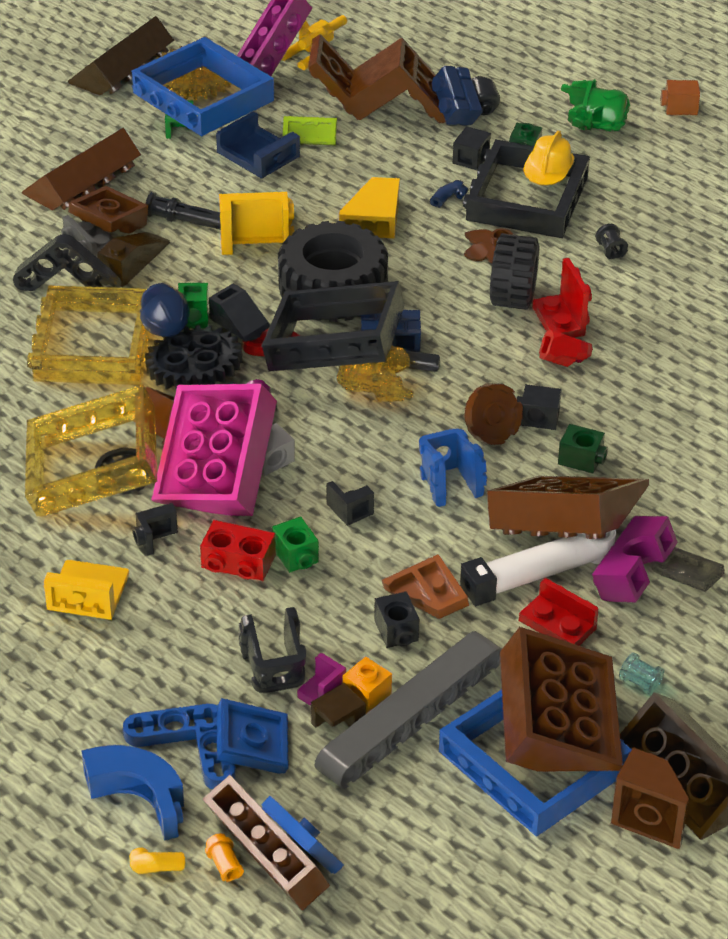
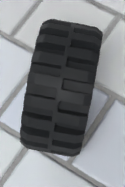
M322 221L318 225L314 223L306 225L305 229L299 228L293 232L292 236L289 235L282 243L283 245L278 252V282L281 297L287 291L388 282L387 248L372 231L367 228L363 230L360 225L354 223L348 225L344 221H337V223ZM299 297L291 298L292 304H294V301H299ZM354 316L324 319H329V322H337V319H345V321L353 320Z

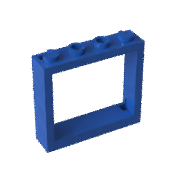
M206 37L132 70V89L134 94L201 137L274 101L273 77ZM204 66L241 90L203 109H199L163 86V84Z
M502 689L440 729L439 752L536 837L616 782L620 772L590 771L543 803L472 742V740L504 720ZM620 739L624 765L632 749L624 743V740Z

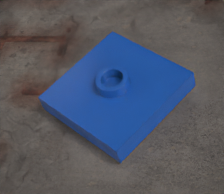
M221 698L217 706V760L277 774H285L289 768L288 714Z
M271 796L261 804L263 806L262 809L331 874H335L344 866L340 860L316 839L321 832L305 817L299 822Z

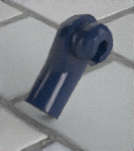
M461 180L448 183L435 192L430 198V204L440 208L452 194L457 199H462L469 191L468 187Z

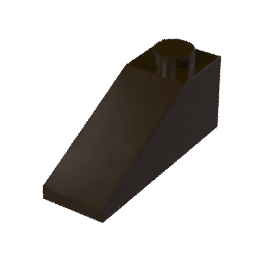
M149 232L116 237L97 253V257L118 275L121 280L120 287H124L170 243V240Z

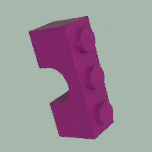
M634 516L592 573L593 583L602 600L610 602H637L650 583L644 564L665 562L678 543L668 516Z

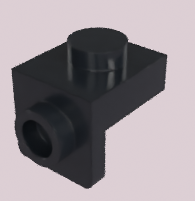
M173 503L135 513L136 527L132 528L133 537L137 546L143 545L147 555L154 554V539L178 533L177 511Z

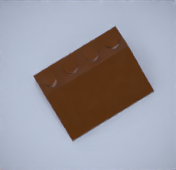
M542 475L487 491L490 529L503 530L504 535L521 534L522 531H530L531 536H546L550 532H558V537L561 538L578 536V533H585L587 539L605 538L607 532L618 529L648 488L649 479Z
M519 627L500 651L506 762L537 772L620 771L623 767L612 656Z

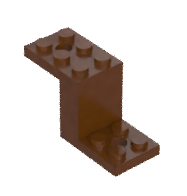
M321 34L312 39L308 65L311 75L315 79H319L326 86L328 93L332 97H336L342 103L345 111L353 115L357 120H362L408 89L410 96L424 106L425 112L430 118H435L438 123L446 122L443 113L439 110L437 94L432 89V79L436 74L403 37L355 69L341 57Z

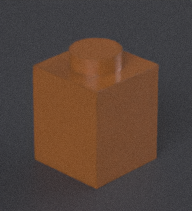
M667 80L666 90H661L660 104L665 106L666 115H698L700 101L698 80Z

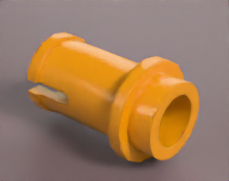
M219 833L207 840L205 852L208 858L213 859L222 881L229 882L240 878L244 873V869L233 851L234 843L232 839L226 837L223 833Z

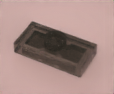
M674 547L665 562L653 561L651 563L652 570L659 575L704 592L725 575L723 564Z

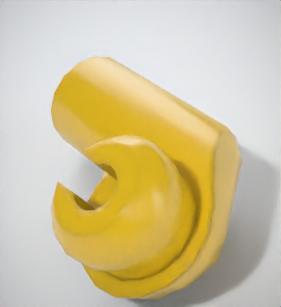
M138 847L132 850L129 856L130 867L138 874L183 871L185 868V855L183 852H149L146 848Z

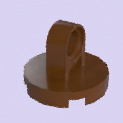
M485 383L476 388L466 402L464 417L467 429L475 440L489 445H502L511 435H515L518 432L522 422L523 407L521 402H517L516 396L513 394L515 391L511 387L500 383Z

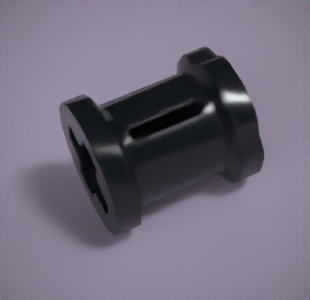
M605 224L597 230L595 235L596 241L604 247V254L607 259L621 258L627 254L628 243L620 237V230L617 225Z

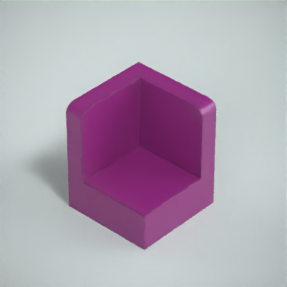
M319 653L315 657V675L297 690V698L311 706L313 700L343 684V675L346 673V667L325 654Z

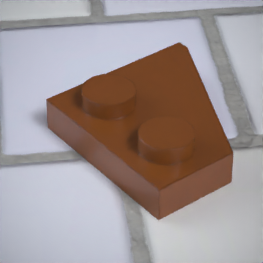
M439 554L382 579L383 588L391 594L407 591L413 606L438 619L469 606L468 596Z

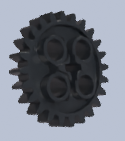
M197 325L194 330H190L188 326H185L184 331L175 336L163 337V340H154L155 346H149V353L145 354L146 370L150 380H155L157 386L164 384L166 390L173 386L177 390L178 385H214L216 381L225 383V376L234 377V370H240V363H243L241 343H238V337H232L231 331L223 333L221 327L212 331V325L205 329H201L200 325Z

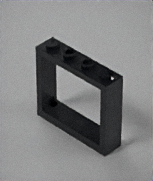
M495 139L491 149L486 150L484 164L480 163L478 167L477 179H472L470 194H465L462 207L466 209V220L563 239L588 179L590 156L572 153L575 159L566 175L570 177L556 211L483 197L498 164L524 168L525 162L534 149V146Z
M399 281L284 292L262 344L268 372L386 362L404 310ZM299 297V301H294V304H292L291 298ZM382 313L376 330L291 337L297 321ZM370 340H377L376 343L370 344Z

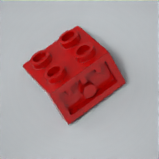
M563 258L560 294L533 299L532 308L546 332L551 330L576 338L586 334V325L590 322L588 302L592 300L590 286L582 280L579 268L573 265L570 258Z

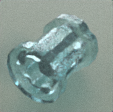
M633 652L624 661L619 672V679L623 682L629 680L643 688L644 693L650 696L661 684L665 670L660 666L655 668L640 660V656Z

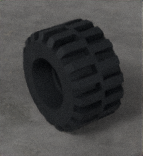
M502 233L498 238L490 278V300L493 306L528 310L532 304L540 251L539 242L536 237Z

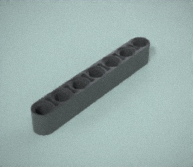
M472 631L328 743L317 755L314 764L315 769L342 789H346L349 787L347 783L350 781L354 783L374 767L371 765L375 761L379 763L398 747L396 746L397 743H404L422 728L420 727L422 723H429L445 710L443 707L446 704L450 706L468 691L467 687L475 686L491 673L489 670L492 667L496 669L501 664L500 651L502 648L477 631Z

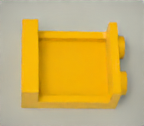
M287 192L219 194L222 255H233V244L283 243L289 235L292 236L294 226H289V220H294V203H288Z

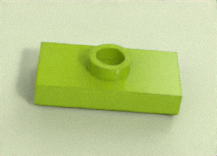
M284 116L283 136L294 132L300 136V144L336 146L337 118Z

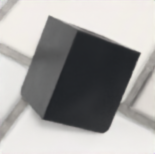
M331 481L326 484V504L348 526L374 514V492L366 485L355 491L350 490L344 493Z

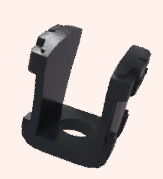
M286 608L284 614V645L288 656L263 660L252 614L243 616L238 627L239 646L243 659H249L253 672L251 683L255 691L270 693L303 685L305 682L306 648L303 644L300 645V621L296 608ZM279 672H288L283 676L273 677L275 674Z

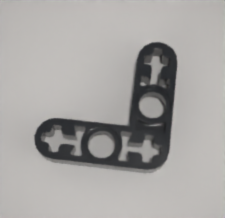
M67 234L56 236L17 267L13 276L15 287L24 291H35L62 269L67 270L97 297L114 299L118 295L121 286V280L117 274L74 237ZM38 260H48L52 263L53 267H43ZM79 264H89L93 268V271H83L79 267ZM32 271H33V272H34V275H33L32 279H31V278H27L29 275H31V273H32Z

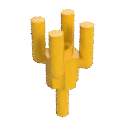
M341 15L329 23L321 19L311 26L305 20L299 30V41L289 46L282 60L286 61L304 49L307 52H311L312 39L319 34L329 43L334 38V31L347 24V18ZM310 55L298 62L297 67L306 70L309 65Z

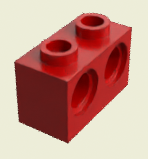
M213 520L200 545L201 568L215 573L223 572L237 575L247 580L264 581L276 556L275 533Z

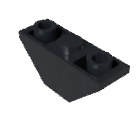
M234 283L209 297L210 318L245 342L259 338L263 331L270 327L269 322L246 290Z

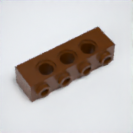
M231 775L225 778L202 799L216 818L302 911L330 886L317 866Z

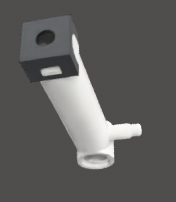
M616 529L607 532L606 537L601 539H587L585 533H578V536L559 538L490 562H485L480 557L461 563L460 586L476 607L496 600V594L588 563L600 564L615 543Z

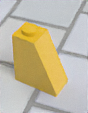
M372 177L340 210L339 221H344L348 225H352V223L360 225L363 230L367 228L379 238L395 239L400 178Z

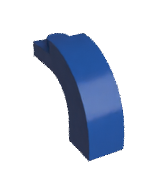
M108 745L81 750L84 775L91 799L117 793H129L140 796L153 806L164 841L179 837L178 824L183 823L181 807H184L183 784L177 772L169 763L150 751L132 746Z

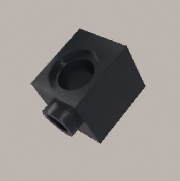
M466 126L453 142L452 163L478 170L480 163L484 162L486 150L490 149L491 133Z
M525 384L523 396H517V402H521L523 407L520 426L556 430L562 389Z
M407 591L375 598L374 621L386 648L394 646L403 647L412 642L419 641L420 619Z

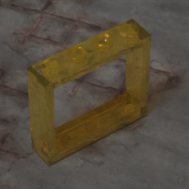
M49 285L46 297L41 298L40 310L42 315H37V334L32 335L33 353H28L27 367L32 369L33 381L142 385L146 361L145 354L148 351L151 334L143 326L140 319L141 299L146 289ZM55 312L137 313L129 357L46 354Z
M144 384L27 420L25 497L36 516H46L158 482L155 406ZM136 421V456L44 484L45 448Z

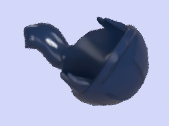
M157 283L151 285L145 290L141 299L140 319L143 326L153 335L160 337H172L182 332L188 323L190 308L186 297L167 284Z

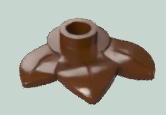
M503 228L494 231L479 229L465 232L464 236L473 245L464 252V257L473 261L487 259L492 263L496 243L502 233L513 235V233Z

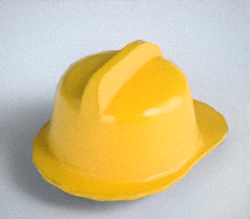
M557 130L554 135L542 136L536 141L534 149L525 162L523 169L525 176L531 182L539 185H553L566 177L575 158L571 153L569 142L562 138L561 131Z

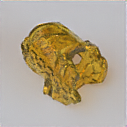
M391 345L386 362L339 366L336 379L345 390L373 393L377 402L385 401L392 403V401H403L404 397L411 399L414 395L412 390L404 388L402 378L396 375V373L405 370L410 365L409 354L401 347Z

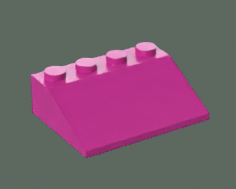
M262 384L178 385L151 500L160 504L173 503L176 507L229 516H253L277 400Z

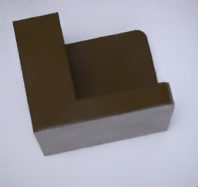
M345 683L311 702V724L315 728L325 722L334 727L343 721L350 727L366 714V703Z

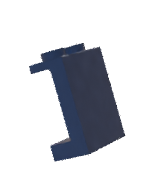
M254 111L216 133L217 153L261 179L300 157V136L294 132H290L282 138L275 136L259 126L258 114Z

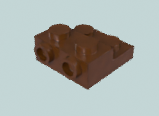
M104 186L69 202L68 212L79 217L82 221L90 222L100 227L103 231L115 232L118 229L122 233L129 234L147 225L148 205L108 186Z

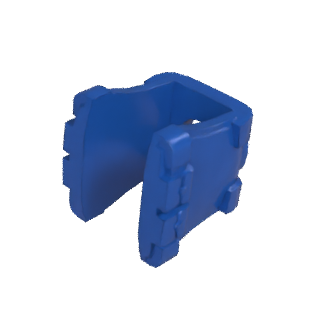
M449 429L424 435L419 439V452L422 459L420 476L422 480H427L429 483L430 492L433 493L432 500L436 506L446 505V470L458 468L475 498L484 495V486H487V475L485 473L487 468L486 460L483 458L484 452L478 444L469 442L468 435L464 430ZM441 446L448 447V452L444 457L436 450Z

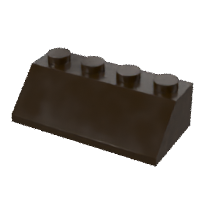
M155 16L67 82L99 96L106 91L111 95L123 86L120 82L122 79L126 83L132 79V70L153 61L151 59L153 56L156 59L162 57L169 51L166 46L175 40L159 18Z
M654 692L620 733V739L624 740V743L631 749L636 748L668 760L689 797L685 824L700 840H703L728 826V753L675 700Z

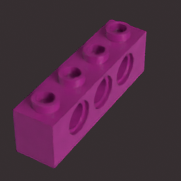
M270 0L237 56L272 76L313 8L306 0Z

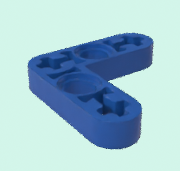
M201 704L136 713L127 717L123 722L125 742L134 747L196 739L203 781L209 789L213 790L229 775L235 779V764L217 760V752H210L205 749L208 744L217 743L218 705ZM205 718H212L213 723H207ZM191 719H194L195 726H190ZM171 722L183 724V727L178 730H169L165 726ZM155 724H158L159 731L154 730ZM142 727L143 732L136 733L135 728ZM221 762V770L224 776L217 777L214 764Z

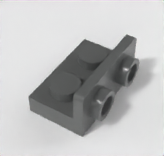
M69 215L62 217L63 228L61 233L74 237L96 257L97 253L113 239L108 232L103 231L100 227L90 222L82 221L77 224Z

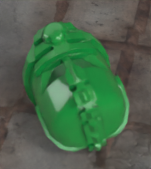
M593 79V81H573L570 86L562 84L561 91L569 94L570 104L575 106L568 113V122L572 126L581 130L587 127V130L590 131L592 128L605 131H619L621 127L623 128L630 107V101L626 93L616 89L597 88L596 79Z

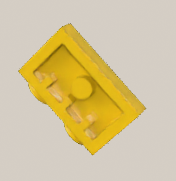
M66 560L60 574L47 572L44 579L47 610L112 620L129 577V570L121 567Z

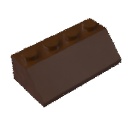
M123 127L50 171L23 190L22 194L52 211L59 206L65 210L69 207V202L75 200L77 195L81 194V196L89 194L97 190L95 184L98 182L104 186L115 179L114 172L119 170L123 174L134 167L133 160L141 156Z

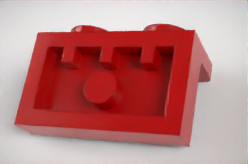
M544 578L540 582L539 595L519 613L518 621L541 634L580 646L597 630L599 609L588 600H584L563 586Z

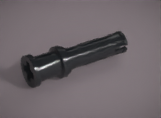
M150 192L145 204L148 205V217L156 215L167 218V221L170 222L181 220L221 230L220 212L181 203V200L176 197L171 199L160 197L155 192Z

